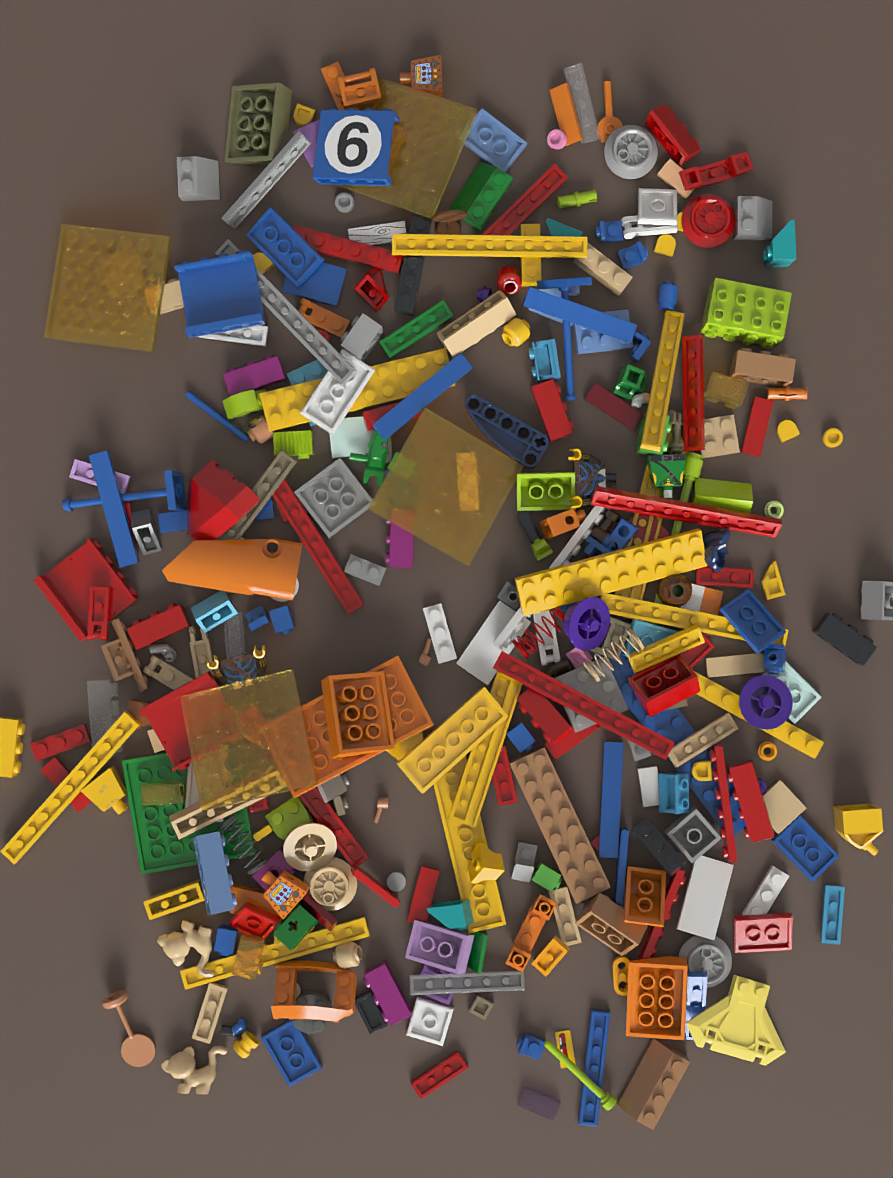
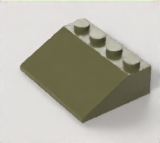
M281 83L232 86L225 163L267 167L287 144L292 98L291 89Z

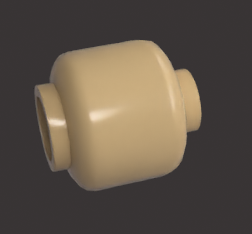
M353 941L337 945L335 952H333L334 962L342 969L358 966L363 958L361 947Z

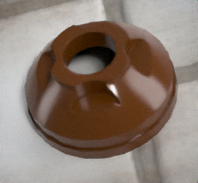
M681 573L673 574L659 581L657 594L664 605L680 607L690 600L692 585L685 575ZM680 585L683 591L680 596L676 597L673 595L672 589L674 586Z

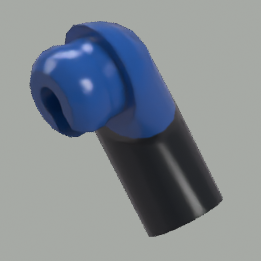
M239 1018L234 1026L222 1025L220 1035L239 1036L246 1031L247 1020Z

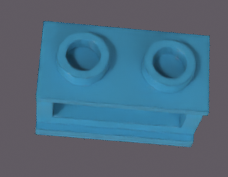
M555 339L539 341L536 344L532 342L531 348H528L529 358L533 359L534 367H531L532 377L536 378L537 383L551 379H560Z
M667 772L658 774L659 812L675 814L689 812L688 773Z

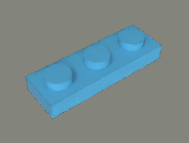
M824 884L819 940L821 943H841L845 887L842 885Z

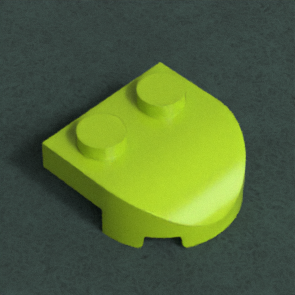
M299 796L291 798L265 816L275 834L283 840L286 839L288 834L297 825L313 822L311 813L308 812Z

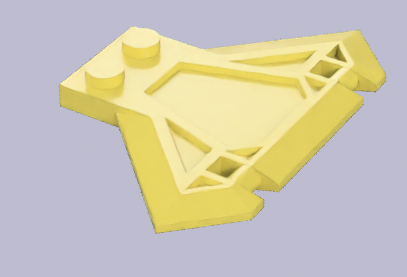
M733 975L728 996L685 1022L696 1046L703 1048L705 1042L710 1043L709 1050L751 1062L754 1061L755 1057H759V1064L765 1066L784 1054L786 1051L765 1008L770 985Z

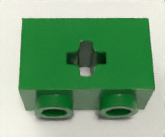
M301 905L295 906L288 913L289 917L284 922L280 921L274 928L276 932L273 935L291 951L297 947L318 923V920ZM292 922L295 923V924H296L297 922H299V923L297 924V927H298V930H297V931L294 930V929H293L292 931H290V930L292 929V926H291V923H292Z

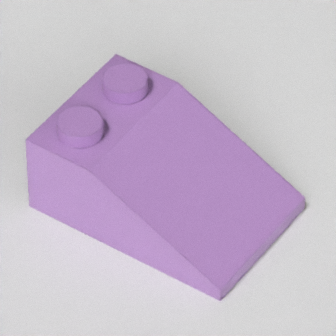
M414 920L405 958L455 974H462L466 972L474 935Z

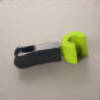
M518 511L517 518L531 543L533 542L531 548L536 560L539 561L552 554L553 551L545 539H540L542 536L534 522H532L527 511Z

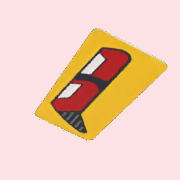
M570 1030L555 1032L557 1048L576 1065ZM560 1061V1066H561V1068H567V1067Z

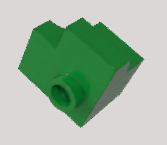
M623 365L620 368L612 393L630 400L634 392L639 394L644 392L649 375H646L644 370L632 365Z

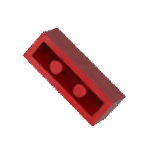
M551 379L532 386L530 390L549 442L551 443L572 435L574 425L571 418L567 419L565 412L568 409L565 401H561L559 397L561 389L558 382L554 383V380Z
M171 604L165 607L166 611L162 613L156 611L149 614V619L143 622L139 619L130 623L132 627L127 628V631L136 650L192 626L183 605Z
M528 688L517 698L520 702L518 707L524 714L528 712L532 716L530 721L536 728H542L544 731L542 735L549 743L553 741L557 745L573 731L572 727L544 695Z

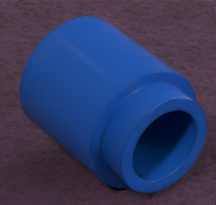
M664 281L663 284L659 285L658 309L674 310L678 294V286H675V282Z

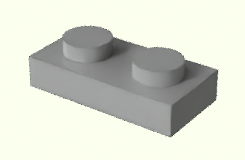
M351 554L344 572L380 586L387 568Z

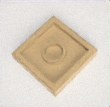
M780 779L763 794L772 828L778 834L806 809Z

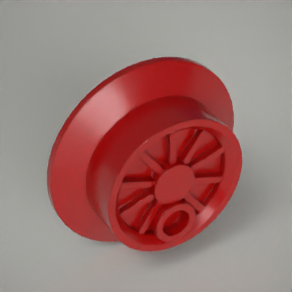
M713 194L697 196L686 205L682 213V229L685 236L693 244L703 248L717 247L727 241L734 230V211L730 204L720 196Z

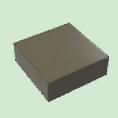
M477 993L468 1012L486 1020L494 1002Z

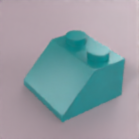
M790 220L762 251V262H765V268L788 267L796 260L795 220Z

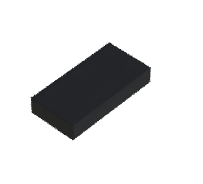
M371 990L355 997V1005L369 1034L387 1027V1022L383 1019L381 1010L372 997Z

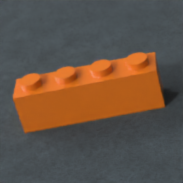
M233 883L230 886L231 894L235 893L237 905H234L235 910H230V913L236 914L245 902H249L280 917L263 894L266 890Z

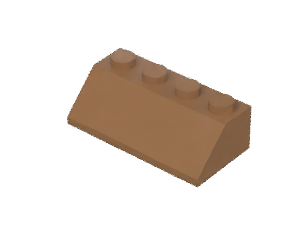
M653 1038L620 1097L617 1106L637 1122L654 1130L690 1064L687 1055Z

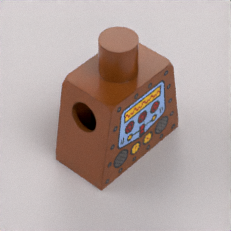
M441 55L412 60L411 71L400 72V84L411 83L413 94L442 98Z

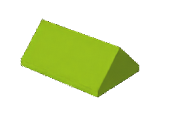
M575 472L517 473V511L570 510V507L575 505L574 500H569V498L575 496Z
M695 478L691 503L750 514L753 504L752 484Z

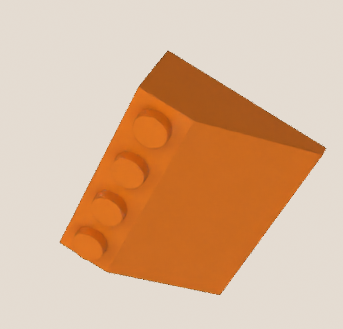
M384 671L330 675L321 680L332 758L395 749Z
M665 956L629 961L626 1036L684 1040L687 957Z

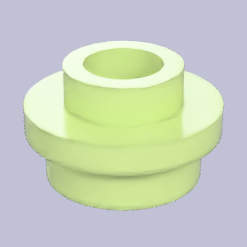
M770 501L764 508L766 517L779 519L784 512L782 504L778 501ZM772 507H775L777 510L775 514H772L770 511Z

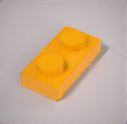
M555 936L532 962V965L546 977L570 948Z

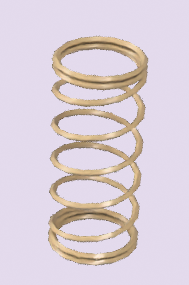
M632 629L627 630L632 642L624 635H620V641L624 649L615 641H611L616 656L606 647H603V653L607 661L599 654H594L599 668L590 660L583 662L596 682H599L600 678L588 662L606 677L596 655L614 671L604 649L611 653L620 664L623 663L613 643L631 658L621 637L625 638L638 652L644 649L643 643Z

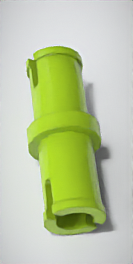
M595 189L580 193L575 191L570 195L557 196L559 209L570 206L580 207L581 204L597 202Z

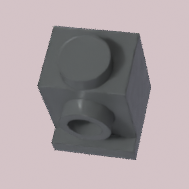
M506 581L496 598L516 610L517 607L520 608L517 587ZM511 593L516 594L517 598L515 600H510L509 595Z

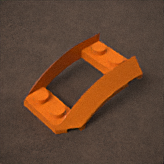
M292 960L276 964L274 1004L271 1006L273 1019H311L339 1023V1020L354 1013L357 974L351 969H342L337 963L324 961ZM320 971L336 973L334 1008L294 1005L297 972Z

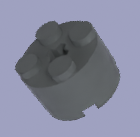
M309 989L301 993L294 1004L332 1008L331 1002L326 995L316 989ZM292 1019L296 1029L309 1034L322 1031L328 1023L325 1020Z

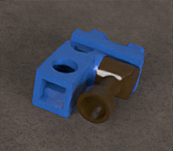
M608 509L605 513L606 520L600 527L594 528L590 536L588 535L586 539L588 543L585 546L584 552L593 557L598 549L603 554L624 549L640 528L627 519H621L613 533H611L609 529L613 522L617 523L621 516L615 511Z

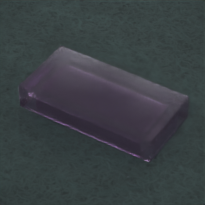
M528 1087L524 1088L518 1102L519 1107L554 1121L561 1104L559 1100Z

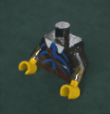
M569 449V451H573L574 456L568 457V459L578 460L573 461L575 496L569 498V500H574L575 505L570 507L574 509L591 505L590 499L595 487L606 488V485H616L617 476L616 473H605V465L591 454L581 452L579 449Z
M262 645V651H258L256 646H254L253 653L219 662L218 657L214 655V662H209L208 658L206 659L207 667L212 669L216 678L226 687H230L231 690L240 688L242 699L253 697L251 685L260 683L267 668L266 647Z

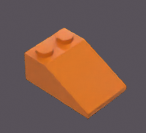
M627 867L624 889V922L664 926L666 871Z

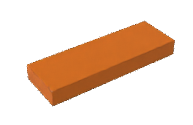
M564 83L549 90L559 128L567 135L565 146L583 140L569 84Z

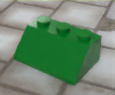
M480 162L449 208V211H467L468 215L463 220L481 231L512 185L513 177L498 167Z

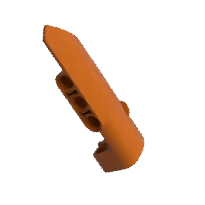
M275 537L268 539L194 540L162 572L169 582L245 595L258 594L293 600L303 543L281 540ZM275 542L278 545V549L270 551L267 548V544Z

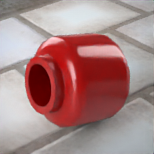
M504 266L498 271L496 276L497 285L502 293L511 295L521 289V273L516 267Z

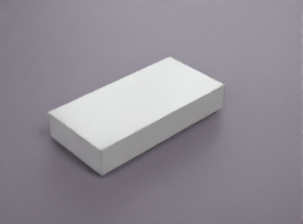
M657 766L637 768L643 807L659 805Z

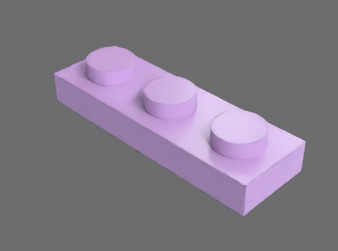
M75 459L69 477L97 486L91 464ZM115 472L120 492L125 494L131 476Z

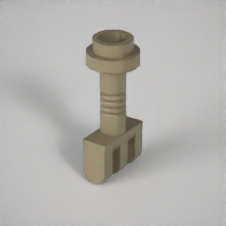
M670 410L668 416H670L669 421H672L673 442L669 444L668 449L672 454H681L684 449V444L680 443L683 414Z

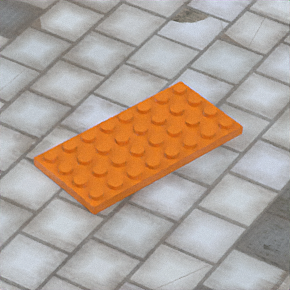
M399 656L365 672L384 671L395 745L434 725ZM323 695L260 727L294 798L384 752L379 751L332 758Z

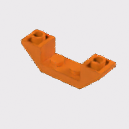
M539 894L531 905L513 940L505 964L521 972L524 971L531 957V950L546 920L550 919L557 902Z

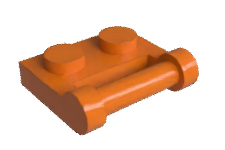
M375 67L361 73L344 77L343 75L337 76L345 109L382 101ZM370 78H371V80H372V81H368V82H364V83H360V84H356V85H352V86H347V87H345V84L354 83V82H358V81H362V80H366V79H370Z

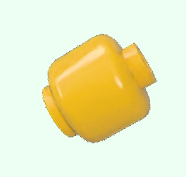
M514 318L502 329V338L509 346L518 347L530 337L529 323L520 318Z

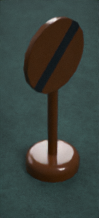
M450 210L433 215L432 220L437 222L435 234L460 235L461 225L458 220L465 218L468 215L467 211Z

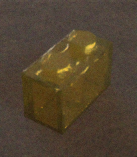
M712 371L708 376L704 397H707V401L713 403L720 401L725 403L724 406L736 409V407L742 406L749 383Z
M176 781L142 785V806L182 803L185 800L184 782Z
M247 933L242 934L232 975L255 980L257 974L261 975L263 963H260L261 956H265L268 944H265L266 938Z

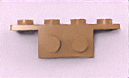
M119 618L111 621V624L118 639L100 646L112 676L116 682L133 675L139 691H145L148 689V681L146 676L142 675L140 671L141 664L139 659L133 654V644L126 637V627L122 621L120 622Z

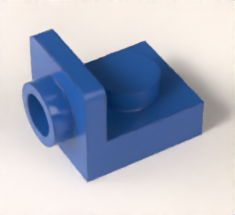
M599 220L598 226H595L596 238H599L600 243L623 241L622 222H604V220Z
M638 241L635 245L617 251V256L622 269L626 270L645 263L648 252L646 246Z
M635 331L633 339L640 343V345L636 343L630 352L633 354L630 360L634 363L639 361L651 343L648 340L649 336L641 331L639 333Z
M258 606L245 614L250 623L248 626L251 631H255L271 622L263 606Z
M525 1032L523 1037H519L516 1044L518 1054H525L539 1060L546 1040Z

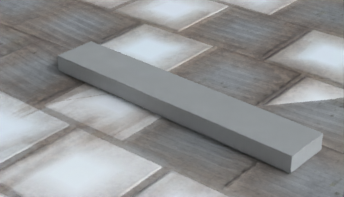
M298 131L224 214L222 219L232 228L236 229L308 148L311 142Z
M524 971L409 975L410 995L525 990Z

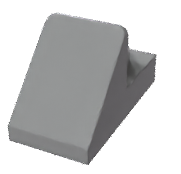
M518 841L511 879L530 883L534 871L537 844Z

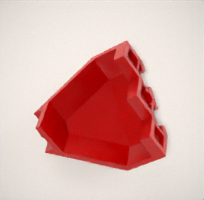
M213 459L209 460L189 479L187 535H190L194 540H215L237 523L260 499L243 482L239 483L233 474L226 469L222 470Z

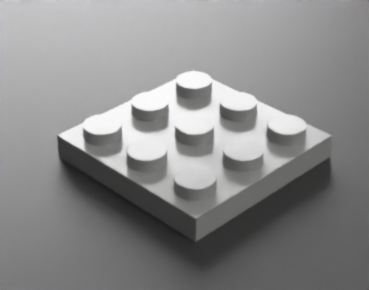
M341 458L294 492L328 538H331L375 504Z
M601 658L597 660L606 677L589 663L599 676V682H596L585 666L554 678L618 713L628 710L610 667ZM596 660L593 661V663L599 668ZM563 706L575 733L597 724Z

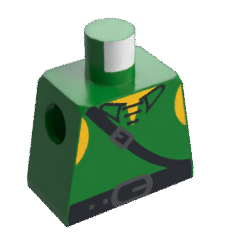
M686 454L649 455L646 458L652 488H661L662 498H673V487H680L683 483Z

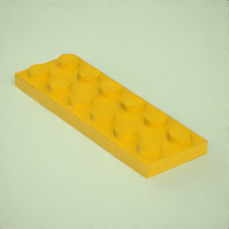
M481 687L396 764L419 792L423 794L500 725L508 715L485 687Z

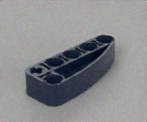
M477 395L469 396L465 401V409L488 440L527 469L535 468L549 445L548 437ZM476 400L479 403V407L477 409L469 408V401ZM487 410H493L496 416L493 419L486 418L485 412ZM504 419H508L512 422V426L509 429H505L502 427L501 422ZM520 429H526L528 431V437L520 438L518 435V431ZM540 439H543V444H545V446H540L538 448L536 446L537 443L535 442V440L539 441ZM533 455L535 463L532 465L527 464L525 457Z

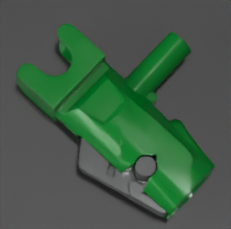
M374 431L368 443V453L363 455L350 452L349 460L366 463L363 478L364 484L368 482L370 476H375L377 478V485L382 486L385 464L392 460L391 436L384 441L379 433Z

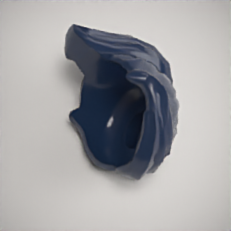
M728 527L724 531H712L703 536L704 560L712 570L721 571L724 568L725 556L729 553L726 541L731 535Z

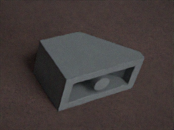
M150 508L131 513L132 530L143 555L162 551L156 522Z

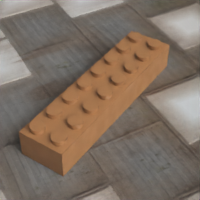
M540 746L509 761L575 903L577 904L611 888L545 747Z

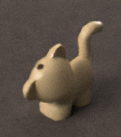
M182 920L181 928L184 931L183 933L174 931L158 937L157 943L163 947L164 952L172 959L174 965H182L185 961V956L189 953L190 947H194L202 955L196 966L199 975L206 978L213 977L214 971L211 969L207 970L204 967L212 950L211 936L213 929L201 925L198 930H195V923Z
M189 1046L171 1056L170 1059L163 1061L161 1067L165 1072L170 1073L173 1078L183 1079L178 1086L177 1093L188 1094L191 1087H196V1094H208L210 1085L216 1076L217 1061L215 1055L217 1053L225 1055L228 1050L223 1046H213L208 1052L209 1065L195 1069V1052Z

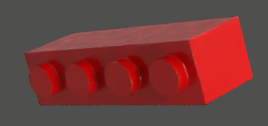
M752 759L729 765L730 771H727L729 782H733L735 786L732 792L735 801H739L741 808H738L740 819H744L746 826L743 827L746 838H750L751 843L773 838L774 831Z

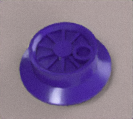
M597 597L585 598L568 608L563 622L565 633L576 648L584 651L592 650L607 635L610 625V613L603 600Z
M761 675L752 678L743 686L739 696V707L748 723L756 728L768 730L777 728L785 723L791 714L793 699L789 688L783 681L774 676Z

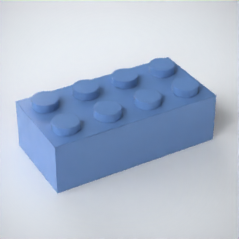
M220 831L195 836L193 842L207 915L235 910L234 905H237L235 893L231 894L230 888L233 885L231 874L227 873L226 868L229 866L228 855H224L223 847H225L224 835H220Z

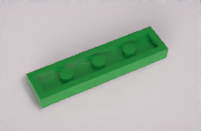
M442 300L379 343L391 359L452 319L454 315L444 300Z

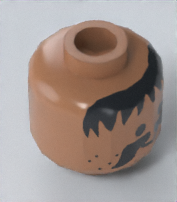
M260 415L248 423L249 431H247V434L252 441L257 440L258 443L262 444L273 437L275 431L269 432L264 415Z

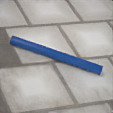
M189 390L186 393L185 397L245 443L250 439L249 435Z

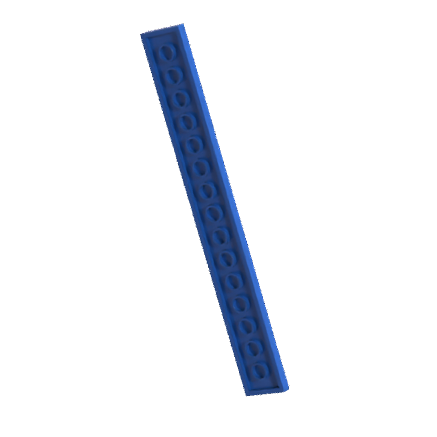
M574 603L559 606V608L566 614L568 608ZM604 640L597 646L598 648L602 647ZM588 650L593 657L592 661H595V652ZM621 651L619 656L623 664L608 658L614 668L612 673L626 705L641 725L675 742L674 745L696 732L678 708L664 710L649 717L641 707L628 682V678L635 675L628 658L623 656V651ZM707 748L675 769L678 773H688L690 789L717 824L722 827V821L718 819L717 808H720L719 800H716L714 789H717V782L713 780V776L710 781H699L691 773L694 763L710 760V750ZM668 756L667 759H668V760L671 762V764L673 765L671 759H670L669 756ZM711 762V772H712V770L715 769V767H714V762ZM727 776L735 836L744 829L743 827L746 826L744 819H740L738 808H741L739 801H735L732 792L735 786L733 782H729Z

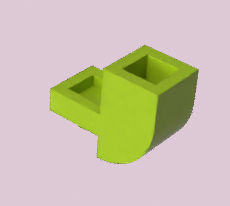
M266 389L241 392L223 400L227 418L243 417L251 412L263 410L259 393L266 392Z

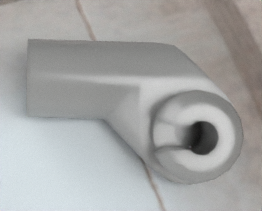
M167 643L153 644L149 647L150 654L161 653L167 662H173L177 657L176 651Z

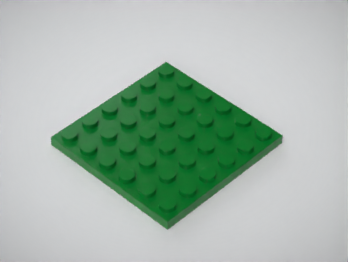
M236 741L224 743L229 745L226 788L243 780ZM167 753L122 760L141 874L198 865L193 838L208 833L221 832L223 828L218 830L217 826L222 822H214L181 839L178 838L169 816L185 809L188 767L182 771L179 768L173 771L174 765ZM248 806L224 817L225 821L235 813L239 815L226 829L239 823H244V826L233 837L247 831L250 832L249 836L240 845L253 840ZM242 825L225 833H220V835H224L225 847H223L224 855H228V859L238 858L254 843L251 842L232 851L248 833L230 842H226V840ZM253 846V847H252L248 852H246L244 855H246L247 853H249V852H251V851H254V850H255V847Z

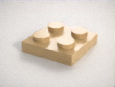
M734 414L704 419L705 450H699L700 455L703 456L702 459L740 452Z

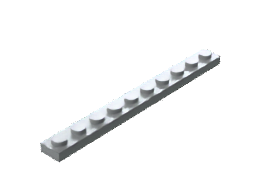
M227 239L215 253L217 255H234L240 250L231 240ZM256 267L261 301L344 386L357 371Z

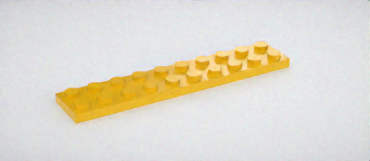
M446 348L370 366L375 369V372L348 412L406 398L449 363ZM323 378L259 393L269 432L312 422L301 415L300 412Z
M698 528L515 578L522 614L523 616L578 602L588 597H596L662 579L673 574L706 567L702 531Z
M465 755L433 785L461 900H470L474 922L468 926L469 933L506 925V920L496 880H483L478 884L471 883L468 865L472 862L471 852L479 843H486L487 845L481 816L479 815L475 828L448 819L467 763Z

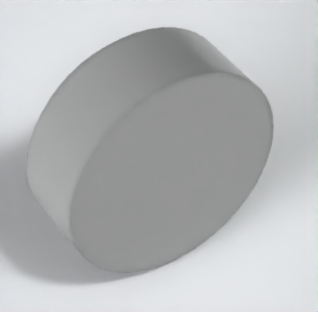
M342 192L336 196L335 206L338 211L348 213L354 207V199L349 193Z
M398 871L390 873L387 878L388 888L395 892L401 891L406 885L404 874Z

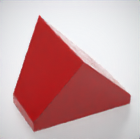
M373 268L353 287L354 292L376 312L389 299L381 269Z

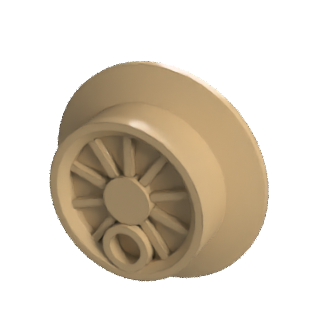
M305 822L297 825L288 834L283 844V854L287 863L300 871H314L327 865L334 857L337 849L334 833L325 825L314 822Z
M333 857L327 865L320 869L306 871L304 882L310 886L307 893L327 911L338 910L348 905L357 890V878L352 875L351 866L346 861L337 857Z

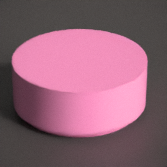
M554 129L549 132L547 143L553 149H562L567 143V135L562 130Z

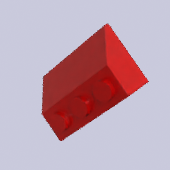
M664 104L649 112L645 121L646 127L678 166L683 167L698 155L701 150L699 142L688 134L687 127L684 123H680L677 120L676 114L671 107L668 108Z
M680 654L628 678V682L641 707L649 717L700 692L698 676Z

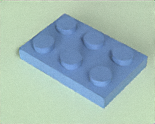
M483 108L459 137V141L488 164L498 167L505 173L527 146V142Z
M628 309L603 312L630 322ZM573 324L577 354L633 348V339L631 343H627Z

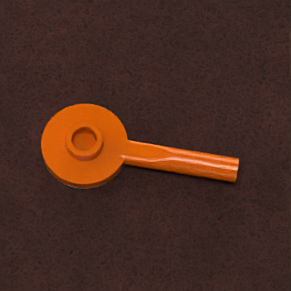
M611 81L603 82L605 117L600 120L597 126V136L604 143H606L612 132L623 126L618 118L613 117Z

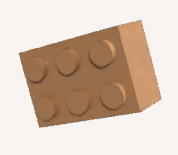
M741 348V350H738L731 356L728 379L785 387L793 382L796 359H792L787 354L773 356L768 351L754 353L752 349Z
M601 893L584 905L575 922L576 925L621 956L639 945L648 927L643 924L624 922V907L618 906L608 896Z

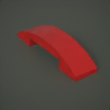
M748 151L730 156L722 161L698 168L695 166L678 173L686 191L732 179L750 172L754 168Z

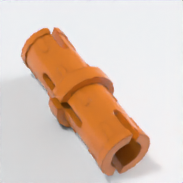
M768 387L767 399H784V401H789V399L806 400L807 387Z

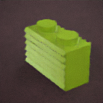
M311 430L274 432V456L276 457L283 450L289 456H298V459H309V455H314L313 432Z

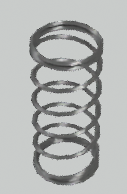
M235 813L234 815L223 821L221 824H219L217 828L218 830L223 828L220 832L222 834L239 825H242L235 833H233L226 840V842H230L248 833L232 849V851H235L251 842H254L244 853H242L238 857V859H242L256 851H259L257 855L253 857L244 866V868H247L257 863L247 871L248 875H250L258 869H260L261 867H263L265 864H267L269 860L267 857H264L251 863L261 853L262 849H256L244 855L254 846L256 840H251L240 845L249 836V831L233 837L244 826V823H239L226 829L239 816L237 815L238 813Z

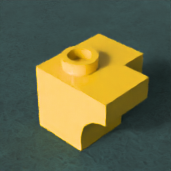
M479 843L471 852L472 862L468 865L471 883L478 884L483 880H496L504 872L502 855L492 852L486 843Z

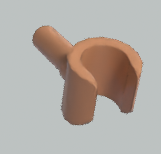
M427 638L425 648L419 658V663L427 666L431 660V657L427 655L432 641Z
M380 797L378 799L374 823H378L382 808L388 809L389 798Z

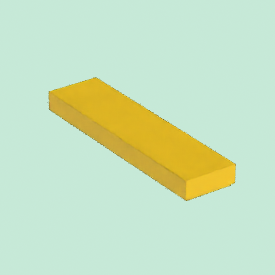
M696 624L644 647L640 652L636 650L630 653L631 658L628 656L627 658L635 674L701 645L705 641L700 627Z

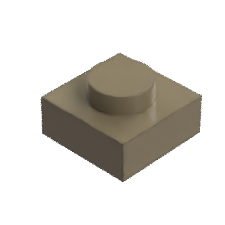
M341 794L333 799L338 816L346 814V809L349 808L347 798H343Z

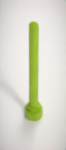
M550 1040L544 1042V1046L600 1098L601 1105L607 1111L616 1104L617 1098L612 1093H605Z

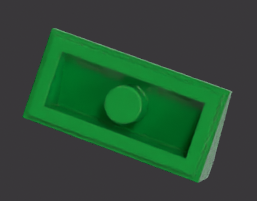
M483 930L472 933L474 939L467 964L468 968L477 973L482 972L488 938L487 931Z

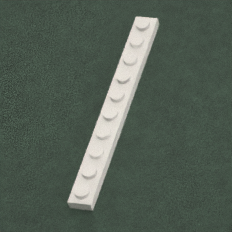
M595 506L549 569L570 563L569 559L572 555L576 556L580 551V544L583 540L587 539L588 535L590 536L591 529L595 524H600L604 518L603 513L606 509L611 508ZM520 607L493 644L501 651L503 648H508L513 640L511 637L515 632H520L524 626L523 621L526 617H531L532 614L523 616Z

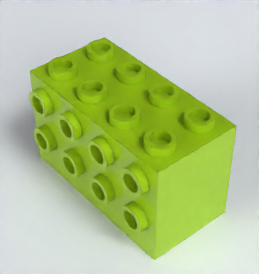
M715 278L708 289L700 333L710 338L719 336L724 337L726 341L739 340L743 341V344L746 345L759 344L766 349L775 348L784 338L792 293Z

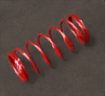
M559 607L554 608L556 612L551 609L549 610V613L557 627L545 616H541L542 622L549 633H547L540 625L533 622V626L537 634L539 635L540 639L537 638L531 631L525 629V633L533 647L520 636H517L518 642L515 639L512 640V643L515 645V647L519 650V652L523 655V657L526 660H528L529 655L523 647L520 639L524 641L532 650L537 652V648L535 647L534 643L532 642L531 638L527 633L528 631L542 645H545V642L535 625H537L542 631H544L550 638L553 639V635L547 627L544 619H546L553 627H555L559 632H561V628L559 627L558 623L556 622L555 618L551 613L552 611L564 622L565 614Z

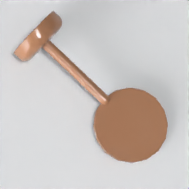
M125 989L119 990L105 997L101 1003L106 1009L117 1008L129 1035L121 1047V1054L125 1062L135 1067L146 1066L155 1056V1044L150 1037L144 1034H133L121 1007V1004L127 1000L128 993Z

